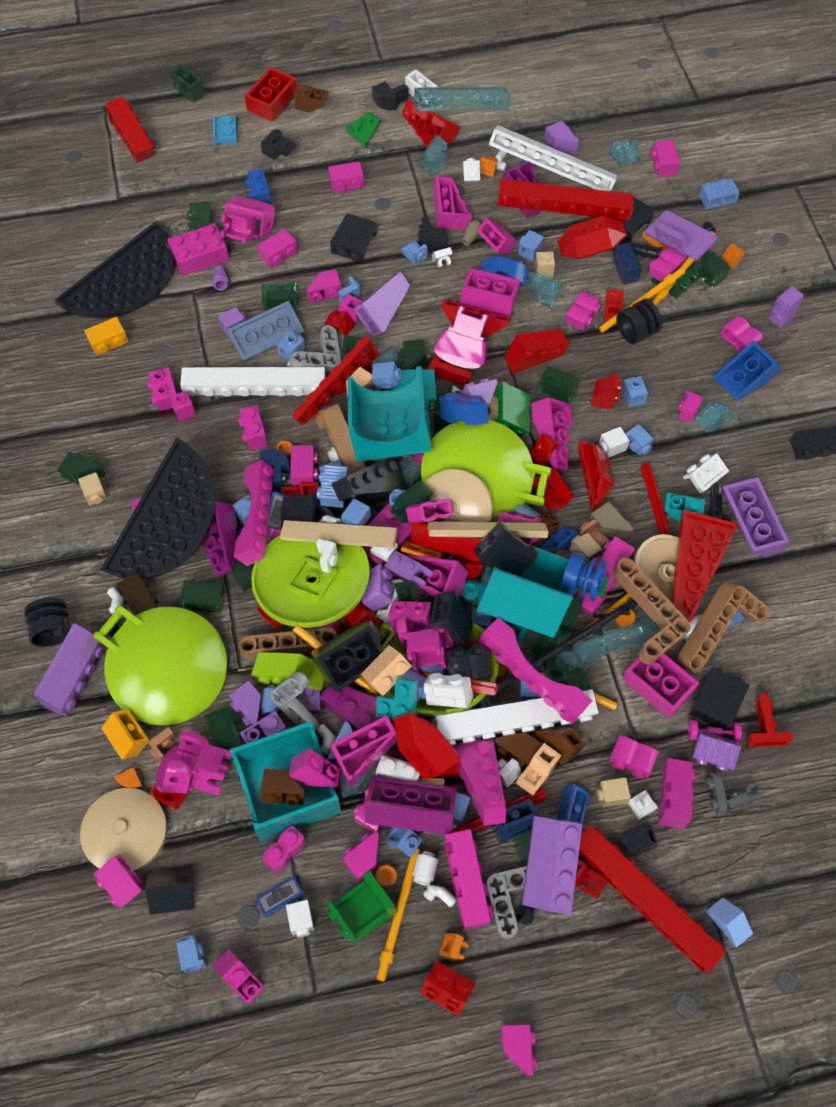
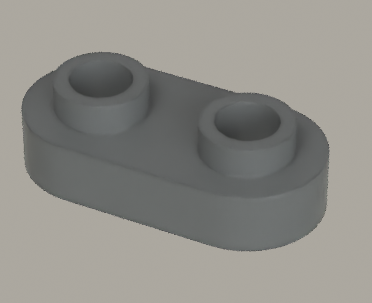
M710 772L709 777H706V787L711 792L710 807L712 810H715L716 814H726L727 800L720 772Z

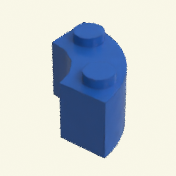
M499 256L483 259L480 267L482 271L519 279V287L525 285L530 270L521 261Z
M450 392L446 393L445 396L439 397L441 418L454 424L456 421L465 422V425L488 423L487 402L481 396L473 395L466 397Z

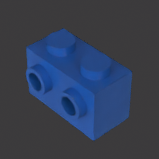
M263 168L247 171L248 179H245L247 189L251 190L248 191L249 198L271 204Z

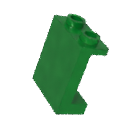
M505 382L496 385L493 396L498 398V419L495 422L508 427L519 437L529 433L530 395Z
M370 871L363 875L364 881L336 902L332 903L330 900L326 902L329 910L326 911L333 923L339 922L341 927L338 930L345 940L349 938L353 944L397 913L394 904Z

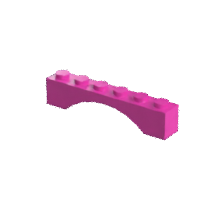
M262 459L246 467L243 482L250 491L251 506L246 524L235 542L234 557L246 566L265 558L274 469Z
M499 617L480 637L479 642L481 645L487 647L501 664L506 665L512 670L515 677L522 679L532 692L541 696L544 702L549 707H553L563 720L573 724L593 701L578 687L554 682L535 670L520 651L514 630Z

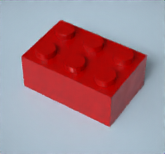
M269 67L244 95L246 110L273 122L294 98V93L297 89L296 77Z

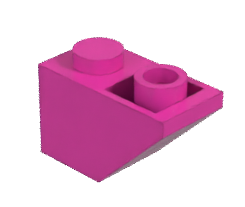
M336 269L321 272L317 275L307 289L309 303L339 296L338 291L341 290V283Z
M308 748L292 758L289 776L305 786L336 787L339 782L340 768Z
M377 831L373 834L371 832L367 833L361 839L362 843L357 847H350L345 851L342 858L343 863L359 883L364 880V874L368 871L372 873L376 870L380 840Z
M229 949L212 965L247 1004L265 988Z
M530 1025L501 1026L502 1053L526 1076H533V1071H537L536 1055H532L531 1045H535L534 1030L530 1031Z

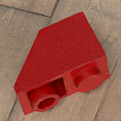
M614 374L595 381L591 406L613 409L614 402H618L622 382H619L620 374Z

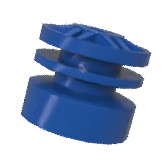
M573 551L564 573L561 592L574 596L578 588H581V597L585 599L588 591H591L589 600L595 602L605 582L607 561L601 560L598 568H596L597 558H593L590 564L586 565V555Z

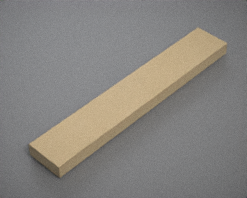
M284 520L280 538L287 541L315 543L317 539L343 545L394 548L398 530L391 527Z
M428 522L427 528L430 537H485L498 522ZM504 523L508 530L518 538L548 537V529L545 523Z

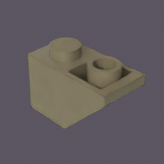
M607 502L591 513L589 522L596 519L598 522L597 528L606 537L616 536L621 539H629L633 532L632 524L625 520L617 507L612 506L610 502Z

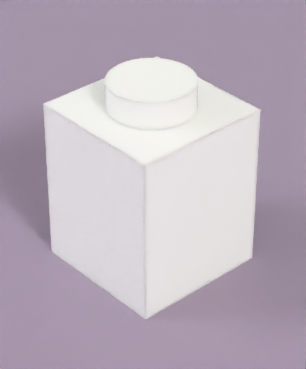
M618 427L601 434L598 446L605 453L606 457L609 458L626 451L629 439L622 428Z
M308 900L286 905L292 935H297V937L310 935V931L314 930Z

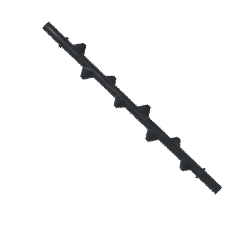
M629 599L625 604L609 614H599V620L585 629H570L571 637L551 650H541L542 655L530 662V665L538 672L543 673L544 663L563 651L572 652V646L590 634L602 636L601 627L620 615L629 616L630 609H634L638 603L634 599ZM513 673L505 676V679L497 683V693L509 685L512 686L519 679Z

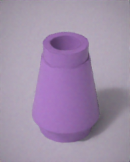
M216 266L214 268L212 285L217 290H225L229 285V280L223 266Z

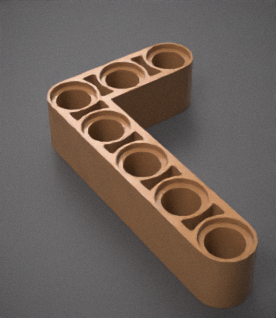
M335 404L320 410L316 415L317 424L321 431L327 430L338 459H340L343 466L348 467L349 475L364 469L363 461L357 462L348 426L339 405Z
M622 558L613 570L614 578L661 629L660 632L644 644L638 654L641 662L652 664L678 644L690 631L691 626L682 613L631 559ZM661 638L665 639L668 644L664 643ZM647 650H651L654 655H650Z
M724 582L678 655L679 665L691 671L699 672L709 659L737 611L753 620L765 622L770 615L769 607L746 588L731 582Z
M332 628L305 630L321 644L327 643L324 641L325 638H335L337 636ZM294 631L245 636L239 641L241 654L247 660H255L258 652L310 654L315 650L310 644H305V640ZM288 641L293 642L291 646L284 645ZM266 644H274L271 648H264ZM247 646H254L249 651L244 650ZM324 679V685H325L326 687H328V685H327V683H326V681H325V679Z

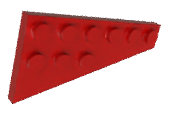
M365 336L359 340L354 349L344 356L342 362L332 369L330 375L319 383L318 388L307 396L301 406L295 409L292 417L301 426L317 415L320 407L331 404V399L334 396H341L347 391L346 381L359 367L367 372H371L373 364L384 361L368 337Z
M684 510L681 514L671 603L690 622L739 524Z

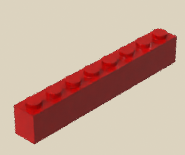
M500 179L497 206L591 217L607 216L612 219L630 221L633 212V194Z
M590 825L581 835L579 856L595 872L606 878L608 884L704 975L709 973L726 953L723 949V944L715 937L711 938L705 932L706 929L698 921L694 922L688 916L685 908L681 905L677 906L670 900L671 896L665 890L657 888L654 885V880L648 874H642L632 859H626L620 853L621 850L616 844L609 843L604 838L605 835L597 827L593 828Z

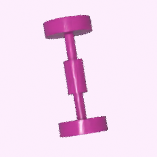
M690 719L688 722V740L696 741L698 731L700 730L717 736L731 734V740L741 741L742 728L738 722H733L731 730H722L719 727L702 729L698 728L697 720Z

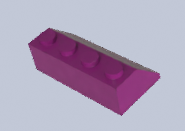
M372 775L366 800L364 823L437 834H451L457 787Z

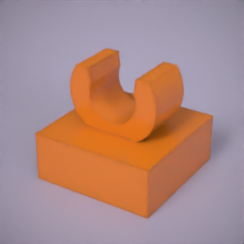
M483 155L480 160V173L494 177L498 159Z
M735 243L730 244L722 258L730 268H736L745 252L742 248H738Z
M446 933L439 955L449 959H464V956L460 955L459 952L461 947L467 948L468 944L463 942L464 937L458 934Z

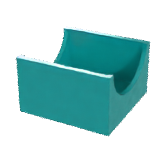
M422 366L416 367V374L408 384L390 391L369 390L360 386L353 376L348 377V432L357 462L432 452L429 402Z
M532 546L537 552L538 557L532 565H529L522 572L520 577L499 570L496 567L492 570L485 565L481 575L477 611L496 618L499 617L502 620L554 638L573 598V595L561 592V585L569 559Z
M312 721L230 749L249 805L253 827L261 842L281 835L291 826L298 829L342 813L334 787L305 786L297 780L295 781L304 789V805L291 806L281 803L268 804L261 802L260 788L264 768L286 770L290 773L292 758L308 748L323 757Z

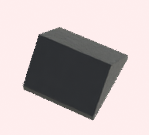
M193 865L148 871L145 892L150 915L194 910Z

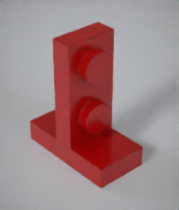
M435 353L427 369L435 371V379L438 377L461 386L472 383V372L454 367L449 363H444V360Z
M760 693L755 699L761 733H751L746 738L747 748L788 746L793 741L792 732H776V720L772 717L773 702L769 700L768 693Z

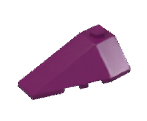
M221 502L215 503L213 522L203 542V550L209 554V562L217 577H222L232 569L237 523L233 505Z

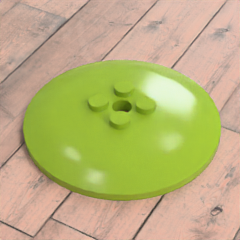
M279 535L266 546L265 558L256 561L254 564L251 581L256 601L268 616L288 626L296 627L299 625L302 628H311L332 623L353 610L367 590L370 579V567L365 550L362 546L336 544L338 551L337 564L332 567L330 573L322 571L319 561L322 553L318 552L315 542L281 540ZM309 578H317L313 583L307 582Z

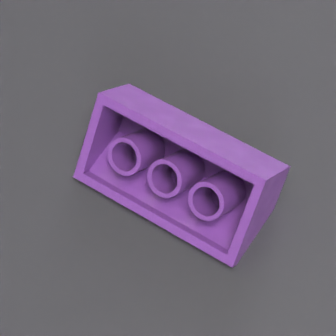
M756 477L723 486L722 489L752 553L766 557L783 552L789 540L759 478Z
M73 623L34 693V696L46 709L66 717L74 709L79 693L83 692L87 678L93 674L95 664L98 658L102 657L105 646L93 638L92 633Z
M540 816L533 817L522 905L549 912L571 914L582 831L581 823Z

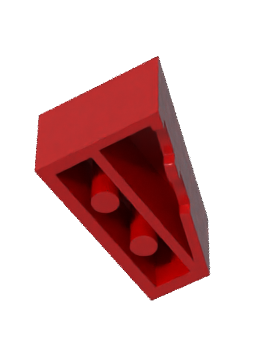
M561 329L516 334L504 359L514 374L562 357L570 344Z

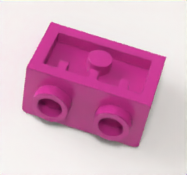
M393 601L388 614L393 632H397L395 622L401 616H407L408 632L431 629L429 615L431 603Z

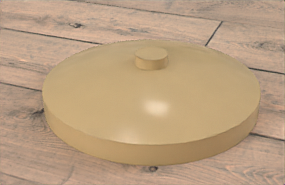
M448 469L438 472L424 483L419 492L417 503L438 499L451 500L453 514L450 517L442 518L446 519V522L491 521L493 513L491 494L485 483L469 471Z
M662 534L650 537L636 549L632 561L671 602L679 538Z
M135 788L112 790L98 798L86 812L80 829L81 846L89 861L99 869L111 858L121 854L132 870L137 872L149 865L162 850L167 836V820L157 800L145 791Z

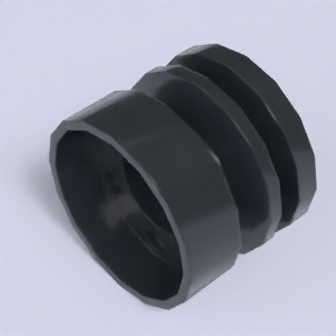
M643 299L633 304L632 307L629 306L621 310L616 316V323L621 336L632 345L658 333L662 329L661 314L655 304L649 299Z
M55 597L42 598L29 603L24 608L29 642L32 645L49 647L63 643L71 629L67 605L63 599Z

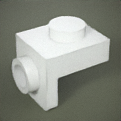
M468 158L466 161H463L464 182H480V160Z
M317 539L318 552L322 553L319 560L322 571L330 573L338 560L336 543L330 540Z

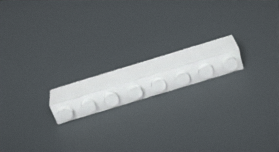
M499 125L495 127L489 145L595 190L611 191L617 178L616 174Z
M325 367L182 368L180 386L182 392L187 391L188 396H301L314 392L318 388L319 383L326 379Z
M593 689L583 691L593 701L577 718L580 719V722L590 721L592 716L598 714ZM543 698L440 715L431 719L432 725L440 730L451 745H455V741L463 740V743L476 741L475 737L483 736V740L495 738V734L498 733L508 736L515 734V730L522 729L523 733L534 731V727L537 726L547 729L554 727V723L561 722V726L571 724L563 720L553 707H549L544 702Z

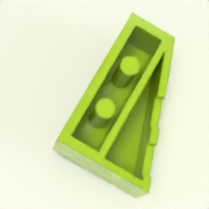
M258 652L252 671V676L259 678L258 681L260 683L268 685L270 682L278 685L295 672H300L306 676L309 681L307 689L321 691L324 678L315 661L302 654Z

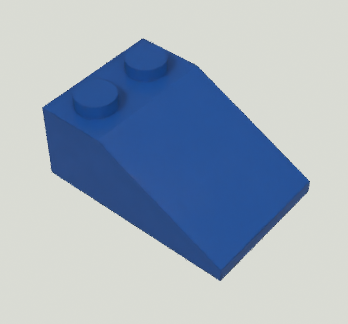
M753 341L713 378L736 401H739L767 384L781 369L779 364L757 342Z

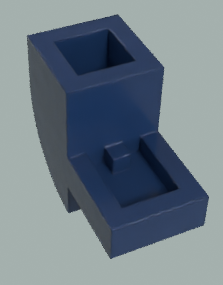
M262 449L260 450L259 460L262 459L274 469L273 482L275 491H281L283 483H286V474H291L289 461L286 455L278 450Z

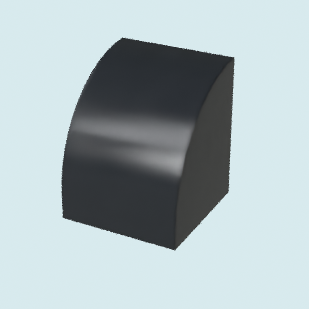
M644 824L621 833L628 854L640 853L658 847L652 827Z

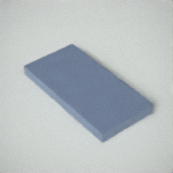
M289 301L226 330L242 362L276 347L290 331L299 335L305 332Z

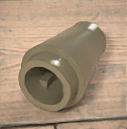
M472 220L468 223L461 239L464 245L469 246L480 235L477 232L481 226L478 221Z

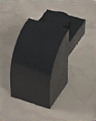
M385 81L372 86V99L383 110H397V104L408 99V87L406 84L391 89Z
M277 129L272 130L261 142L262 154L274 160L280 154L287 157L296 147L295 142L283 137L282 131Z
M428 216L421 217L418 244L420 246L426 244L428 246L427 252L431 253L446 249L448 239L445 228L431 229Z

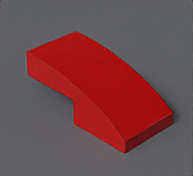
M607 289L604 321H608L623 310L624 291Z
M546 433L541 434L534 449H529L533 464L544 466L558 446V443Z
M318 482L299 483V486L281 487V494L286 497L313 496L317 493Z
M578 859L575 886L597 900L608 884V880L591 870L587 864Z

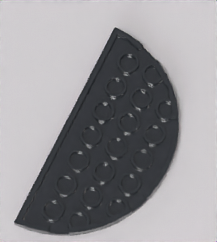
M155 221L54 299L55 303L70 313L90 318L121 316L145 306L162 292L173 273L175 259L167 241L169 239L167 232Z
M176 437L102 565L101 571L125 579L136 573H139L141 579L144 577L149 579L161 576L185 563L195 554L206 539L215 513L214 483L202 458L181 439Z

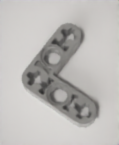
M325 325L320 332L322 353L296 351L292 353L289 363L291 367H325V371H332L335 366H338L341 363L336 329ZM326 346H332L334 351L328 350ZM311 359H317L320 363L314 364Z
M295 672L278 684L271 691L270 697L296 726L312 721L316 731L319 728L318 721L295 698L309 685V681L302 673Z
M527 866L493 874L486 883L498 934L506 940L514 938L518 930L509 893L524 889ZM514 874L521 875L523 883L519 886L514 885L511 882V876ZM494 879L498 883H502L499 887L500 895L505 893V896H498L493 899V896L497 894L495 887L490 886L493 884ZM498 901H505L507 903L508 910L501 913L497 911L495 905ZM510 914L511 918H507V922L514 929L511 930V934L507 935L506 931H502V928L505 926L504 920L499 921L498 917H506Z

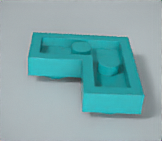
M396 678L395 697L377 696L376 717L382 718L387 715L388 719L394 720L396 716L408 712L416 714L418 681Z

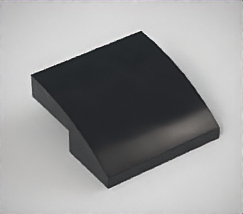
M314 495L283 497L281 530L284 520L318 523L319 519L315 517L318 498Z

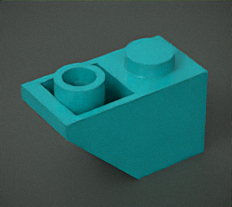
M667 493L664 511L681 523V514L684 510L703 514L705 499Z

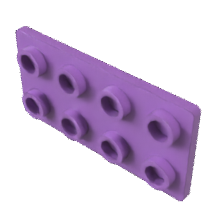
M668 210L664 211L645 230V235L668 247H672L695 261L718 240L717 235Z

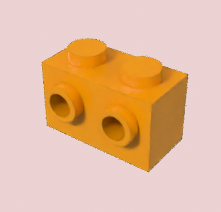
M117 317L84 330L96 356L128 343L125 331Z
M129 709L112 712L101 728L121 760L138 756L149 742V739Z

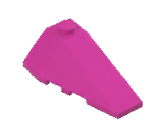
M547 397L531 404L533 422L539 436L546 433L558 443L549 459L552 467L566 471L569 458L567 442L571 439L568 431L569 427H572L571 406L568 403Z

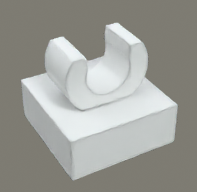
M451 248L435 251L432 254L433 261H437L439 268L442 267V260H445L447 265L451 264V259L449 258L452 255Z
M395 543L394 548L372 547L371 553L387 562L394 551L397 550L398 544Z
M513 758L508 763L503 759L497 762L501 782L507 788L522 774L519 763Z
M646 790L631 798L628 802L639 820L658 809Z

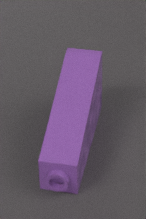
M401 272L388 278L353 308L373 337L386 330L410 287Z

